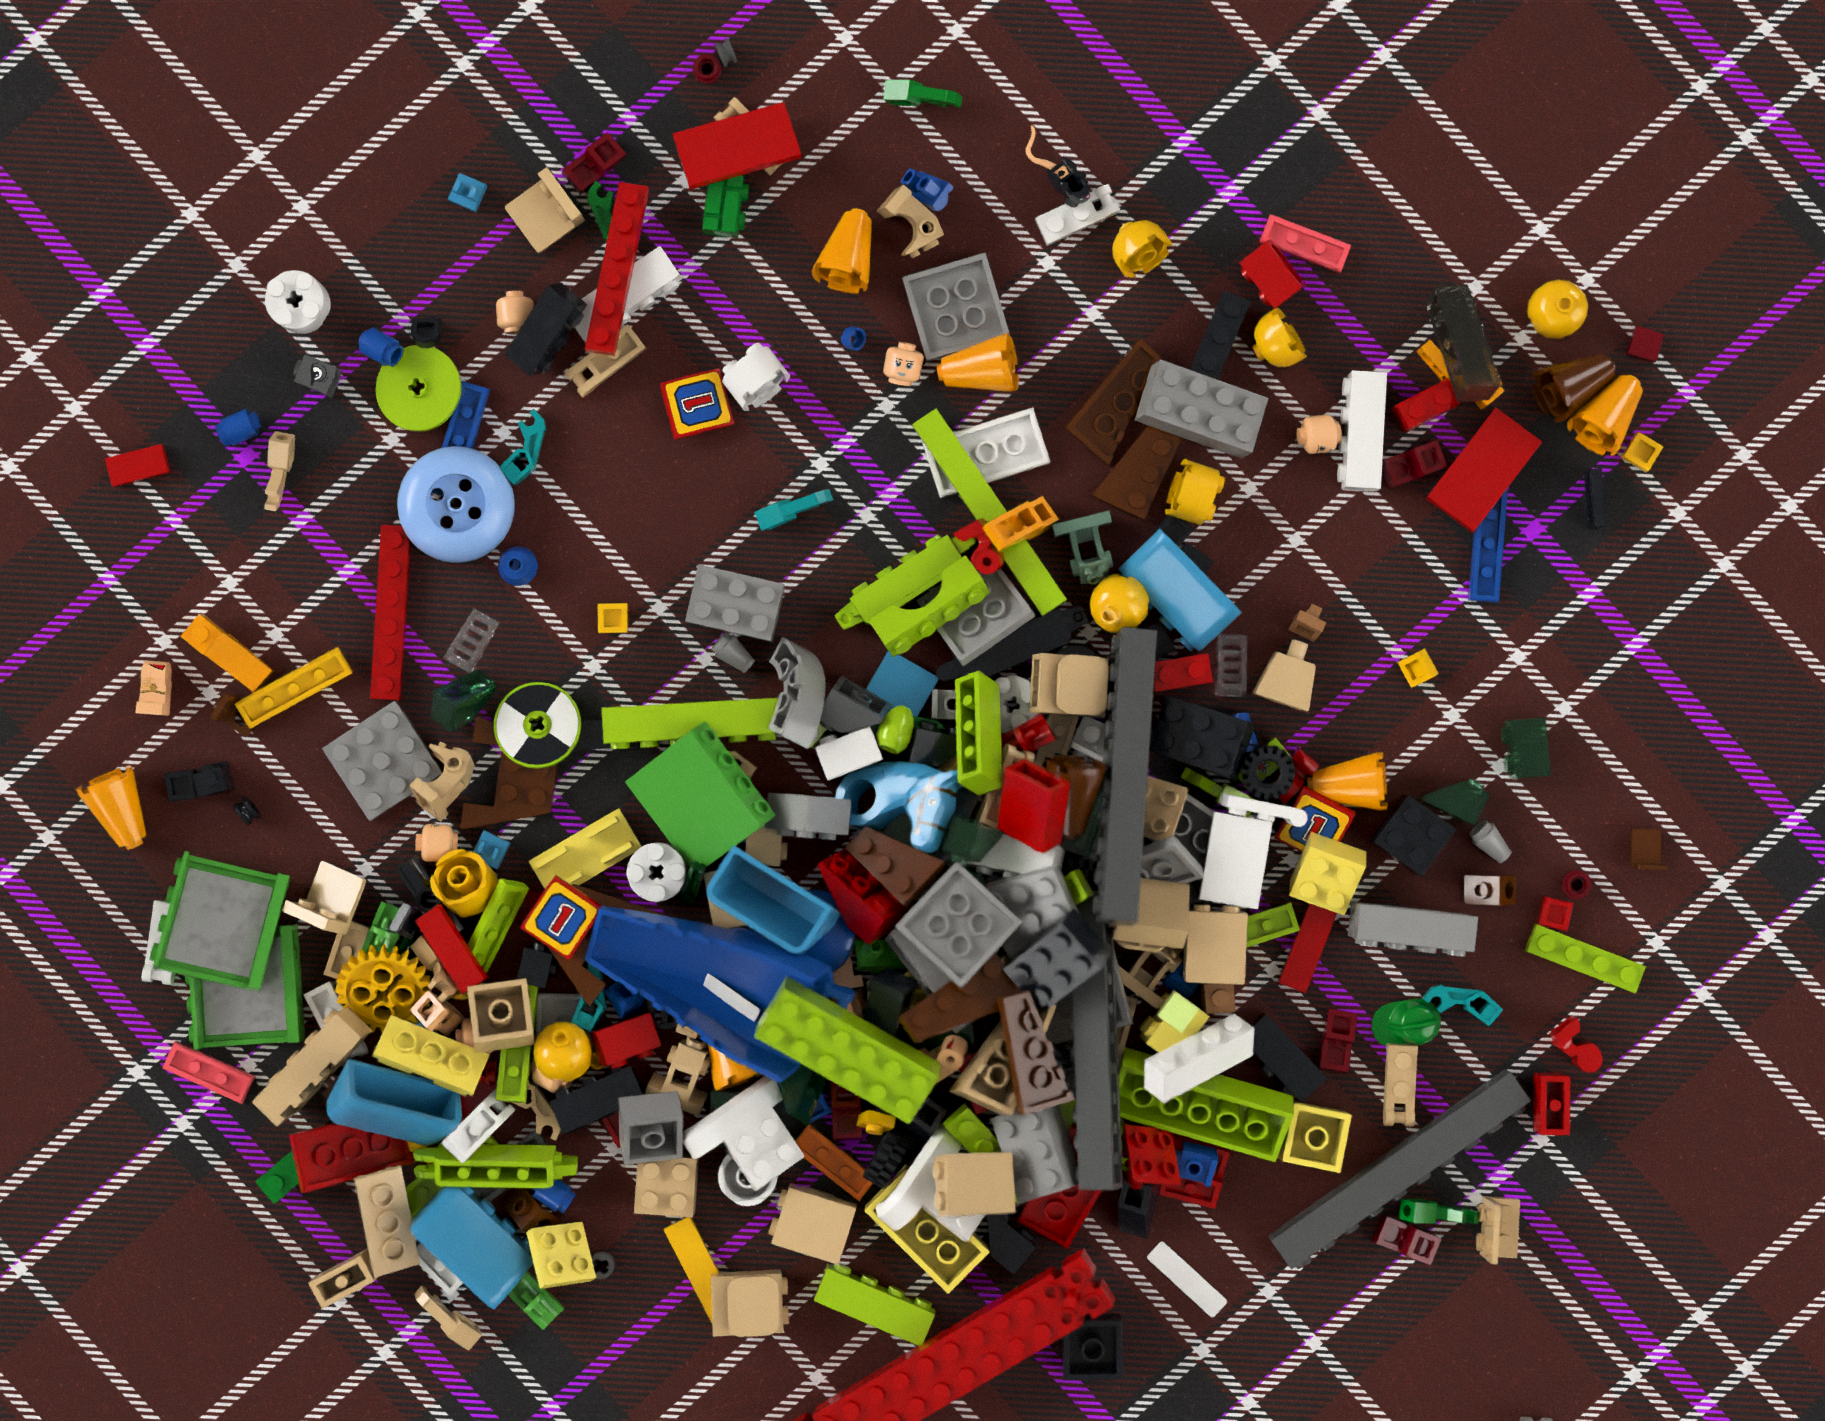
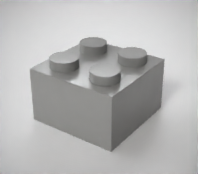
M768 793V804L776 816L766 823L765 828L777 829V835L794 836L795 831H797L796 837L816 838V832H818L819 839L836 840V834L848 835L851 800Z
M678 1091L619 1098V1142L624 1165L683 1158V1114Z

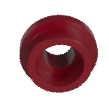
M701 55L693 64V74L703 84L714 83L721 75V64L713 55ZM704 66H711L713 68L712 72L704 74L702 72Z
M1573 870L1563 877L1562 890L1569 898L1582 899L1591 891V879L1585 872ZM1578 879L1581 884L1578 890H1574L1571 886L1572 881Z

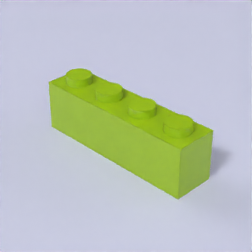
M978 670L955 680L958 783L979 796L1003 787L999 684Z
M828 1263L815 1293V1302L915 1345H923L935 1317V1309L931 1308V1302L920 1297H916L915 1300L904 1296L905 1292L897 1287L889 1285L887 1289L878 1285V1280L869 1275L862 1274L859 1277L850 1273L852 1269L846 1265L839 1263V1265L835 1264L833 1266Z

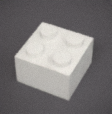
M870 726L847 731L848 735L837 738V735L833 734L819 740L820 746L815 747L828 781L883 760Z

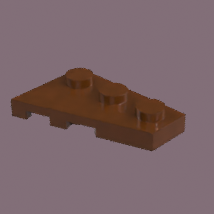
M866 826L845 847L906 908L947 865L944 861Z

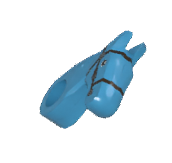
M906 761L881 762L858 769L845 776L836 790L835 798L851 800L849 824L860 830L866 826L879 831L906 812L912 824L910 835L912 846L922 852L932 853L942 843L946 827L956 810L957 791L964 786L958 783L957 770L943 773L919 763H909ZM874 787L876 790L874 805L866 813L859 814L858 802L861 795L869 788Z

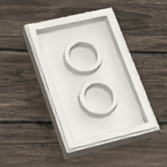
M1213 812L1199 899L1258 909L1273 822Z

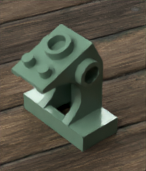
M1109 511L1053 524L1051 527L1054 538L1068 535L1074 557L1073 560H1069L1073 577L1079 576L1081 585L1100 583L1105 577L1109 576V568L1113 567L1110 551H1103L1098 527L1111 524L1112 520ZM1093 541L1097 557L1082 561L1078 544Z

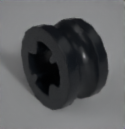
M247 796L242 798V803H235L233 805L238 816L248 826L252 824L254 818H261L260 811Z

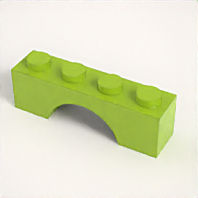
M966 555L941 571V589L934 600L926 606L906 610L892 604L868 620L893 658L907 652L912 645L924 637L932 635L940 626L956 619L961 612L972 605L980 603L985 596L991 593Z

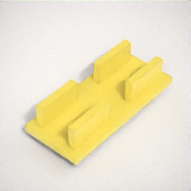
M620 808L528 862L544 889H546L555 875L570 885L575 884L579 886L632 855L642 846Z
M392 1015L373 1053V1057L378 1058V1062L410 1075L412 1072L434 1080L433 1084L463 1096L467 1094L473 1095L490 1055L486 1052L476 1053L473 1047Z

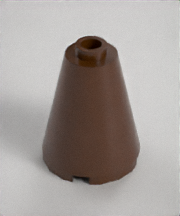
M1600 353L1539 368L1532 374V378L1536 377V384L1532 385L1536 402L1546 415L1551 413L1556 417L1553 421L1564 422L1614 379L1616 366L1609 356Z
M1053 756V760L1047 759V771L1070 782L1062 838L1075 840L1078 839L1079 835L1085 834L1106 771V765L1104 762L1093 759V764H1089L1081 756Z

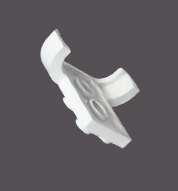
M765 1075L714 1112L683 1131V1144L694 1160L723 1142L755 1191L805 1157L772 1108L786 1098L790 1092L783 1082L779 1083Z
M943 1123L939 1124L892 1194L886 1200L877 1204V1217L895 1231L904 1227L917 1214L920 1208H923L964 1242L970 1239L985 1215L938 1217V1210H936L934 1205L936 1187L932 1173L935 1156L957 1154L962 1146Z

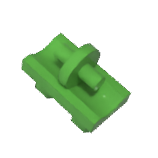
M381 901L362 950L368 953L370 945H373L378 952L381 950L382 945L385 944L387 951H392L400 935L389 929L399 911V907Z
M877 939L869 945L863 940L854 941L853 950L857 957L858 971L868 970L872 974H877L886 967L891 969L906 968L885 940Z
M528 1271L508 1294L542 1330L565 1308L545 1288L540 1289L538 1281Z

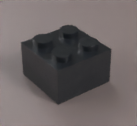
M1403 794L1369 842L1416 876L1422 877L1456 829L1410 795Z
M1086 1314L1082 1326L1061 1338L1062 1375L1064 1381L1123 1380L1122 1319L1120 1314H1101L1094 1319L1090 1314Z

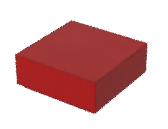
M1543 896L1537 924L1568 931L1574 903Z

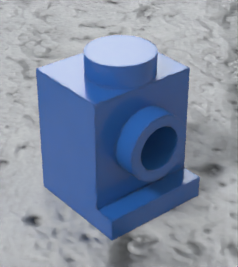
M1183 1141L1181 1149L1176 1150L1180 1177L1201 1182L1205 1186L1210 1187L1218 1163L1217 1149Z

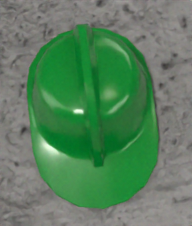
M1423 999L1391 1002L1381 1006L1375 1012L1372 1018L1371 1029L1375 1039L1386 1047L1387 1043L1416 1044L1418 1046L1432 1041L1437 1036L1441 1027V1016L1435 1010L1436 1007L1432 1002L1427 1003Z

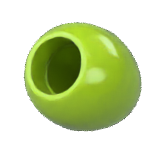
M899 705L892 708L879 724L876 740L881 749L898 754L910 743L914 728V718L912 711L908 707Z

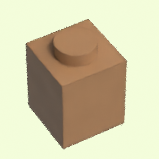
M1199 983L1203 1012L1206 1014L1236 1012L1234 984Z

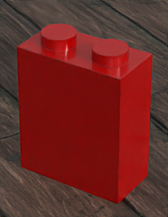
M1026 759L1005 768L997 829L1042 854L1061 844L1070 782Z

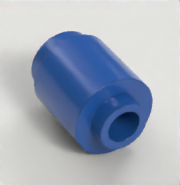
M376 328L364 331L359 337L360 353L383 366L389 365L393 367L402 358L403 347L399 344V341Z
M247 408L221 419V423L215 425L216 432L224 446L230 444L235 446L259 435L258 428L262 427L255 411L250 413Z
M556 1179L554 1185L549 1188H531L535 1191L532 1197L554 1212L558 1210L562 1214L576 1196L571 1191L572 1187L560 1179Z

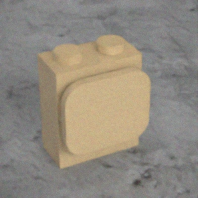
M1033 654L1029 713L1106 717L1110 671L1108 658L1085 655Z
M1141 878L1138 922L1133 926L1108 924V927H1113V940H1116L1123 948L1159 952L1164 947L1183 949L1189 925L1190 884Z
M1193 904V909H1189L1188 934L1183 947V980L1185 982L1245 985L1248 914L1245 911H1240V906L1223 905L1222 910H1211V905Z
M1012 1152L944 1154L935 1156L932 1173L936 1187L934 1205L936 1210H938V1217L1016 1213Z
M790 1183L788 1191L784 1189L781 1191L777 1204L778 1207H782L779 1219L773 1217L768 1232L769 1235L773 1236L771 1244L839 1265L857 1204L836 1198L834 1195L820 1190Z
M781 1269L711 1274L713 1336L735 1335L738 1337H751L784 1333L783 1325L789 1324L788 1306L783 1307L782 1295H788L787 1277H782Z

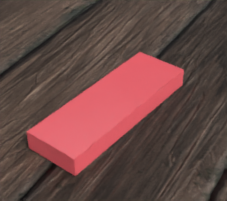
M1271 214L1268 217L1259 241L1260 244H1263L1265 241L1272 239L1281 252L1339 274L1343 269L1351 248L1350 244Z
M179 1041L173 1043L163 1065V1069L240 1104L245 1102L256 1076L199 1050H194V1048Z

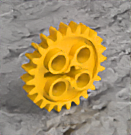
M383 944L381 950L377 952L375 947L370 945L368 954L364 950L359 949L357 957L350 955L348 964L343 963L341 973L338 974L336 980L338 984L335 993L339 994L337 1003L344 1004L342 1009L345 1007L350 1008L365 1024L370 1025L371 1033L375 1031L376 1027H380L383 1033L391 1015L417 1024L419 1019L410 1009L428 990L432 992V989L430 990L428 987L431 976L424 975L426 966L416 967L419 958L407 959L408 950L402 955L398 954V946H395L391 952H388L386 945ZM378 969H385L389 973H381ZM358 987H365L369 991H362ZM400 988H406L410 992H403ZM430 1002L424 1006L422 1011L427 1009L426 1006H429ZM379 1006H386L389 1010L381 1009Z

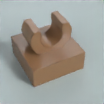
M1311 604L1306 612L1299 610L1291 621L1288 630L1315 642L1326 625V622L1318 619L1322 608Z

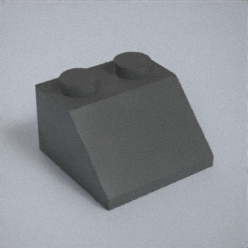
M841 675L824 702L820 724L829 731L835 732L837 730L840 733L880 724L892 704Z

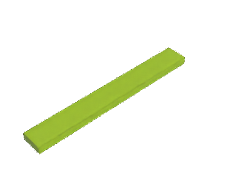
M937 408L912 424L976 520L984 518L986 522H989L1007 512ZM1027 540L1020 541L1001 551L1004 556V562L1042 617L1067 601Z

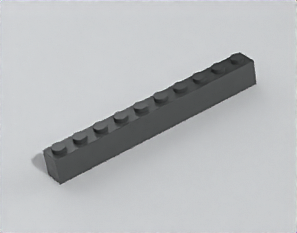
M1122 627L1117 635H1113L1111 642V652L1115 653V664L1110 666L1109 681H1113V692H1109L1107 699V709L1111 710V721H1107L1105 728V738L1109 739V750H1105L1103 762L1107 768V779H1103L1101 785V796L1105 797V808H1101L1099 814V825L1103 826V837H1099L1097 843V855H1101V867L1097 866L1095 872V884H1099V895L1095 896L1093 901V914H1097L1098 923L1133 926L1138 922L1157 631Z
M1091 890L1094 895L1076 906L1077 910L1114 952L1113 927H1108V923L1097 922V914H1093L1094 897L1099 895V890ZM1113 953L1099 971L1069 993V1001L1073 1005L1070 1030L1074 1034L1071 1060L1075 1063L1072 1089L1076 1093L1073 1119L1077 1123L1074 1149L1078 1153L1075 1178L1077 1183H1079V1190H1114L1123 1188Z
M1504 1069L1269 1234L1268 1238L1291 1270L1295 1267L1297 1269L1304 1267L1312 1260L1310 1256L1319 1250L1324 1252L1330 1249L1336 1243L1334 1239L1343 1233L1349 1235L1360 1226L1359 1222L1367 1216L1373 1218L1384 1209L1382 1206L1392 1199L1395 1202L1407 1194L1406 1189L1414 1183L1419 1185L1431 1177L1430 1172L1438 1166L1440 1168L1446 1167L1455 1160L1454 1155L1462 1149L1468 1151L1479 1143V1137L1485 1133L1492 1134L1503 1126L1502 1121L1509 1116L1514 1118L1522 1114L1527 1109L1525 1105L1531 1102V1100L1513 1074Z

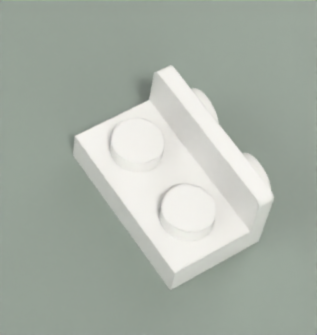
M1083 717L1070 744V747L1074 748L1072 754L1084 757L1085 761L1092 757L1103 762L1104 752L1109 750V739L1105 738L1106 724L1091 717Z

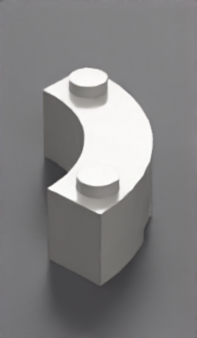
M782 636L769 663L775 667L779 679L784 682V691L778 696L777 706L768 728L809 749L811 743L818 736V725L824 706V670L815 654Z

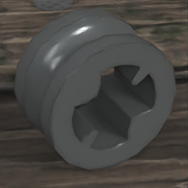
M728 38L724 39L722 44L714 43L724 68L728 67L729 62L738 63Z
M606 1251L594 1253L591 1256L593 1266L597 1264V1262H594L597 1258L600 1261L606 1259L609 1263L606 1266L609 1269L608 1271L604 1272L602 1269L595 1270L596 1279L609 1277L615 1267L613 1256Z

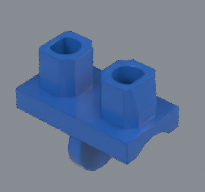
M911 168L907 170L900 181L901 184L912 192L911 195L933 211H940L946 206L949 197L948 193L954 188L947 181L921 171L917 172Z

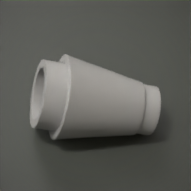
M725 632L711 648L716 653L715 657L743 673L755 662L734 634L730 635Z
M1484 820L1471 830L1469 836L1472 838V844L1498 863H1502L1509 858L1512 851L1494 823Z

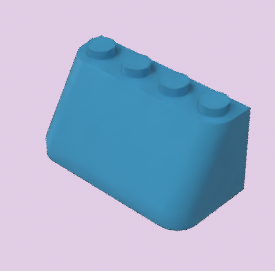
M1161 528L1118 568L1122 573L1120 576L1126 578L1131 576L1144 586L1149 595L1148 609L1151 610L1155 607L1162 614L1159 620L1170 631L1176 628L1181 633L1182 637L1179 640L1190 652L1194 649L1200 652L1242 613Z
M734 845L707 887V896L713 904L794 954H802L809 950L833 928L841 915L839 911Z
M348 1059L327 1099V1114L335 1124L406 1140L424 1146H432L457 1129L462 1120L460 1094L433 1084L434 1080Z
M442 1187L413 1216L410 1230L416 1239L490 1308L495 1309L534 1264L528 1238L523 1240L516 1233L517 1229L507 1218L502 1220L495 1214L496 1209L486 1198L481 1200L473 1193L475 1191L474 1187Z

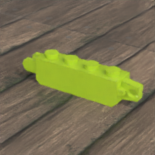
M939 534L924 543L927 548L918 554L915 550L911 551L900 559L903 564L895 569L888 566L876 574L878 580L868 585L867 582H864L852 590L854 595L849 598L850 602L835 615L838 623L843 630L862 622L871 625L868 620L893 604L902 608L942 582L941 571L962 558L961 555L976 543L975 538L964 542L956 537L950 539L948 535L943 538Z
M439 1143L438 1148H420L413 1152V1158L417 1162H435V1164L417 1165L414 1168L415 1176L418 1178L435 1179V1184L443 1187L549 1188L554 1185L556 1179H562L563 1176L576 1175L578 1170V1156L562 1155V1152L556 1151V1145L482 1144L463 1164L442 1143Z

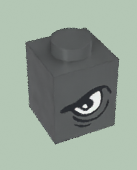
M304 355L303 359L298 360L293 376H295L294 382L332 398L343 371L333 365Z

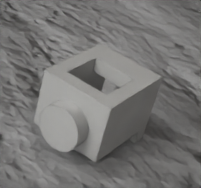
M932 689L931 720L956 721V709L950 710L947 707L949 700H955V690Z

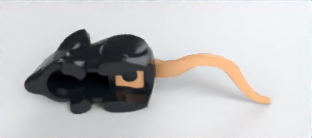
M1031 126L1032 134L1026 147L1027 157L1032 162L1048 168L1047 178L1054 190L1066 196L1064 200L1066 205L1075 208L1079 204L1088 201L1091 194L1088 181L1085 179L1086 174L1082 171L1078 172L1076 164L1072 160L1063 157L1062 161L1056 165L1048 160L1035 158L1032 155L1031 147L1036 132L1035 128Z

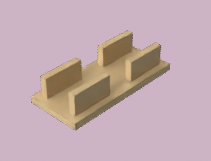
M401 1166L387 1167L384 1170L354 1178L374 1278L419 1265L420 1260L415 1236L410 1230L412 1219Z

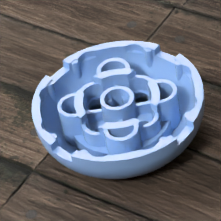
M460 446L436 449L418 459L405 474L397 499L400 523L410 541L430 557L451 563L473 561L493 551L507 535L515 511L513 489L509 479L500 470V466L484 453ZM463 479H468L472 483L471 489L467 492L459 488V482ZM435 488H440L444 492L443 498L439 501L433 500L431 497V491ZM458 498V500H461L462 505L459 509H453L450 506L452 499ZM478 507L481 510V516L475 520L471 519L468 515L470 508ZM450 516L453 519L452 527L448 529L443 528L440 524L441 518Z

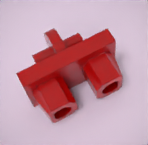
M1040 714L1002 734L1001 748L1003 749L1006 744L1015 746L1016 750L1020 752H1034L1055 741L1056 738L1044 714Z

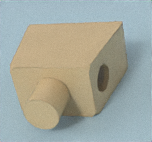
M1292 639L1287 655L1280 652L1273 653L1252 695L1307 712L1310 707L1316 669L1315 664L1304 661L1308 644Z

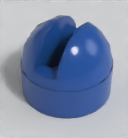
M855 326L847 327L843 330L840 338L841 343L847 349L858 351L863 348L866 342L865 331Z

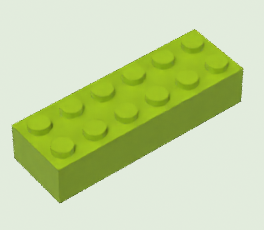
M778 698L602 708L604 744H611V749H630V743L640 742V747L642 748L659 747V741H670L671 746L704 721L714 730L718 738L729 737V743L747 742L746 736L758 735V741L776 740V734L778 733L770 730L768 726L774 715Z
M786 976L757 1023L755 1038L910 1124L940 1077V1062Z
M1124 1048L1118 1069L1120 1118L1276 1162L1294 1114L1292 1095L1217 1074L1163 1103L1144 1088L1145 1060L1154 1055Z

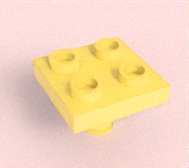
M583 1222L531 1228L526 1232L540 1289L590 1282L596 1278Z

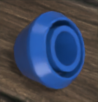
M520 546L511 547L504 551L498 562L500 576L505 582L514 586L528 584L533 580L538 570L535 555L529 549Z

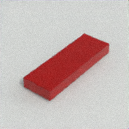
M1308 903L1299 926L1300 931L1296 933L1277 981L1278 983L1306 993L1336 918V912Z
M441 904L415 920L462 995L468 992V986L478 985L489 978Z

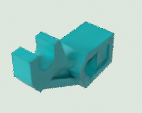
M535 409L529 412L535 418V423L532 426H526L522 420L518 423L525 439L523 449L517 448L499 467L502 473L515 486L537 469L536 466L544 433L547 431L545 420ZM524 454L529 464L521 471L514 463L521 459Z
M829 489L822 490L794 501L786 499L773 503L754 513L761 531L771 530L796 519L797 513L819 507L820 504L833 501V497Z
M588 963L587 970L603 982L602 972ZM604 989L594 1001L598 1006L595 1015L584 1010L586 1002L581 996L571 1023L577 1024L590 1032L595 1031L607 1008Z
M1439 984L1430 987L1422 997L1424 1001L1429 1003L1433 997L1438 996L1440 1003L1435 1010L1439 1013L1455 1004H1462L1463 1009L1487 1026H1490L1503 1011L1495 1001L1480 989L1449 987ZM1479 997L1486 1002L1477 1012L1474 1007L1470 1006V1001H1474Z

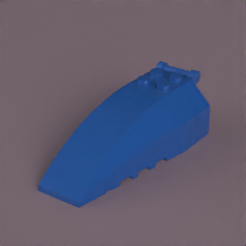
M601 906L598 909L584 959L616 982L619 981L624 984L625 988L632 993H639L647 998L657 1010H664L677 1019L676 1023L682 1027L688 1026L701 1035V1040L729 1059L779 1083L795 1073L801 1066V1063L755 1038L754 1035L757 1023L786 976L829 1000L830 997L837 999L836 1004L846 1010L848 1003L853 1001L855 994L851 988L838 986L834 983L830 965L804 953H791L770 939L695 921ZM708 973L760 1009L755 1022L703 986Z

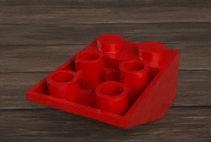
M846 848L819 862L817 865L846 925L868 945L894 930L895 926L909 912L915 902L913 900L907 908L902 905Z

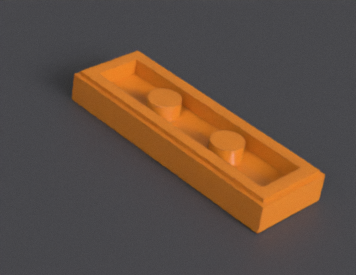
M808 1124L795 1140L805 1156L804 1159L856 1200L860 1201L872 1186V1182L863 1178L866 1168L811 1124Z

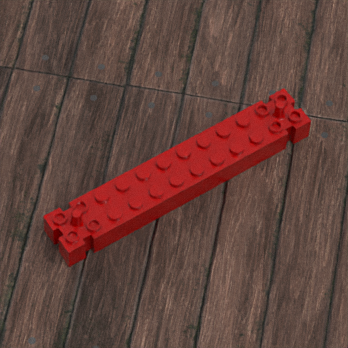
M1082 1248L1064 1259L1060 1271H1057L1055 1266L1050 1267L927 1340L923 1345L915 1347L819 1404L814 1410L812 1418L806 1412L792 1421H921L1083 1325L1087 1313H1090L1094 1319L1114 1306L1115 1297L1103 1278L1096 1282L1094 1278L1096 1266L1085 1248Z

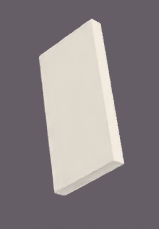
M1033 407L954 432V435L987 483L1051 463ZM922 443L939 497L943 498L956 494L957 491L925 444Z

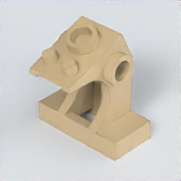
M901 185L894 189L877 212L885 219L901 216L908 220L912 225L913 238L901 255L910 254L911 258L920 255L919 248L922 247L925 252L938 245L937 238L944 234L937 217L911 195L912 192L906 186ZM923 224L927 227V233L922 229Z
M439 742L438 746L429 745V748L433 751V756L444 764V771L440 777L431 782H423L417 777L409 785L418 804L440 822L448 815L447 807L470 783L475 766L467 751L457 747H453L452 750L445 748L446 744L443 742Z
M1164 947L1159 952L1143 951L1128 972L1118 965L1123 984L1158 1010L1164 1000L1153 990L1167 970L1173 973L1183 960L1179 957L1182 949ZM1150 954L1163 962L1154 976H1151L1141 968Z
M687 1036L686 1040H681L678 1047L672 1045L667 1058V1062L671 1063L667 1077L654 1072L644 1095L678 1091L681 1109L699 1116L708 1093L696 1089L695 1085L699 1074L705 1076L711 1060L706 1058L709 1053L708 1048H706L708 1044ZM676 1069L692 1075L689 1085L673 1080Z

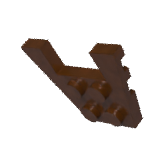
M476 716L472 742L498 745L494 734V723L483 717ZM501 751L494 806L464 802L460 829L552 813L558 764L541 769L527 768L514 763Z
M572 884L573 887L602 906L660 915L654 910ZM593 927L570 960L549 948L589 1006L592 1005L606 986L604 982L583 967L586 962L584 959Z

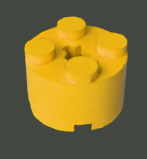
M1184 459L1180 465L1185 466L1182 473L1176 471L1166 501V503L1171 504V509H1165V513L1201 525L1205 520L1209 522L1212 520L1216 510V505L1213 502L1216 493L1220 494L1223 489L1225 477L1220 476V472L1217 469Z
M457 849L442 856L435 866L437 868L434 875L431 874L430 879L431 888L435 896L450 911L461 918L483 912L498 884L495 872L475 852Z

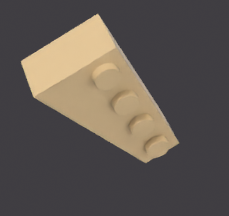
M1056 1005L1050 1007L1043 1014L1036 1007L1044 1025L1042 1027L1044 1034H1046L1057 1007ZM1000 1020L949 1091L999 1115H1013L1017 1103L1002 1020Z
M345 1007L339 1012L333 1010L322 1021L325 1026L319 1032L315 1030L304 1041L306 1046L301 1051L297 1050L286 1061L288 1065L282 1071L279 1070L268 1081L267 1087L252 1101L277 1127L299 1112L322 1087L324 1082L335 1073L372 1032L350 1008Z

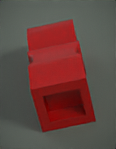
M980 518L956 531L953 535L958 540L964 542L971 538H977L979 546L970 559L975 569L989 575L1002 568L1004 556L1001 551L999 552L996 547L992 546L993 542L983 530L987 522L984 518Z
M1299 747L1291 754L1295 765L1293 785L1285 795L1282 794L1278 798L1284 805L1300 790L1306 775H1312L1319 768V763ZM1280 771L1275 775V777L1271 780L1270 783L1275 782L1279 778Z
M1571 1015L1549 1033L1552 1038V1045L1561 1050L1565 1055L1572 1057V1062L1578 1069L1588 1073L1595 1072L1601 1067L1603 1062L1601 1051L1595 1044L1589 1041L1572 1042V1038L1580 1032V1023L1577 1017Z

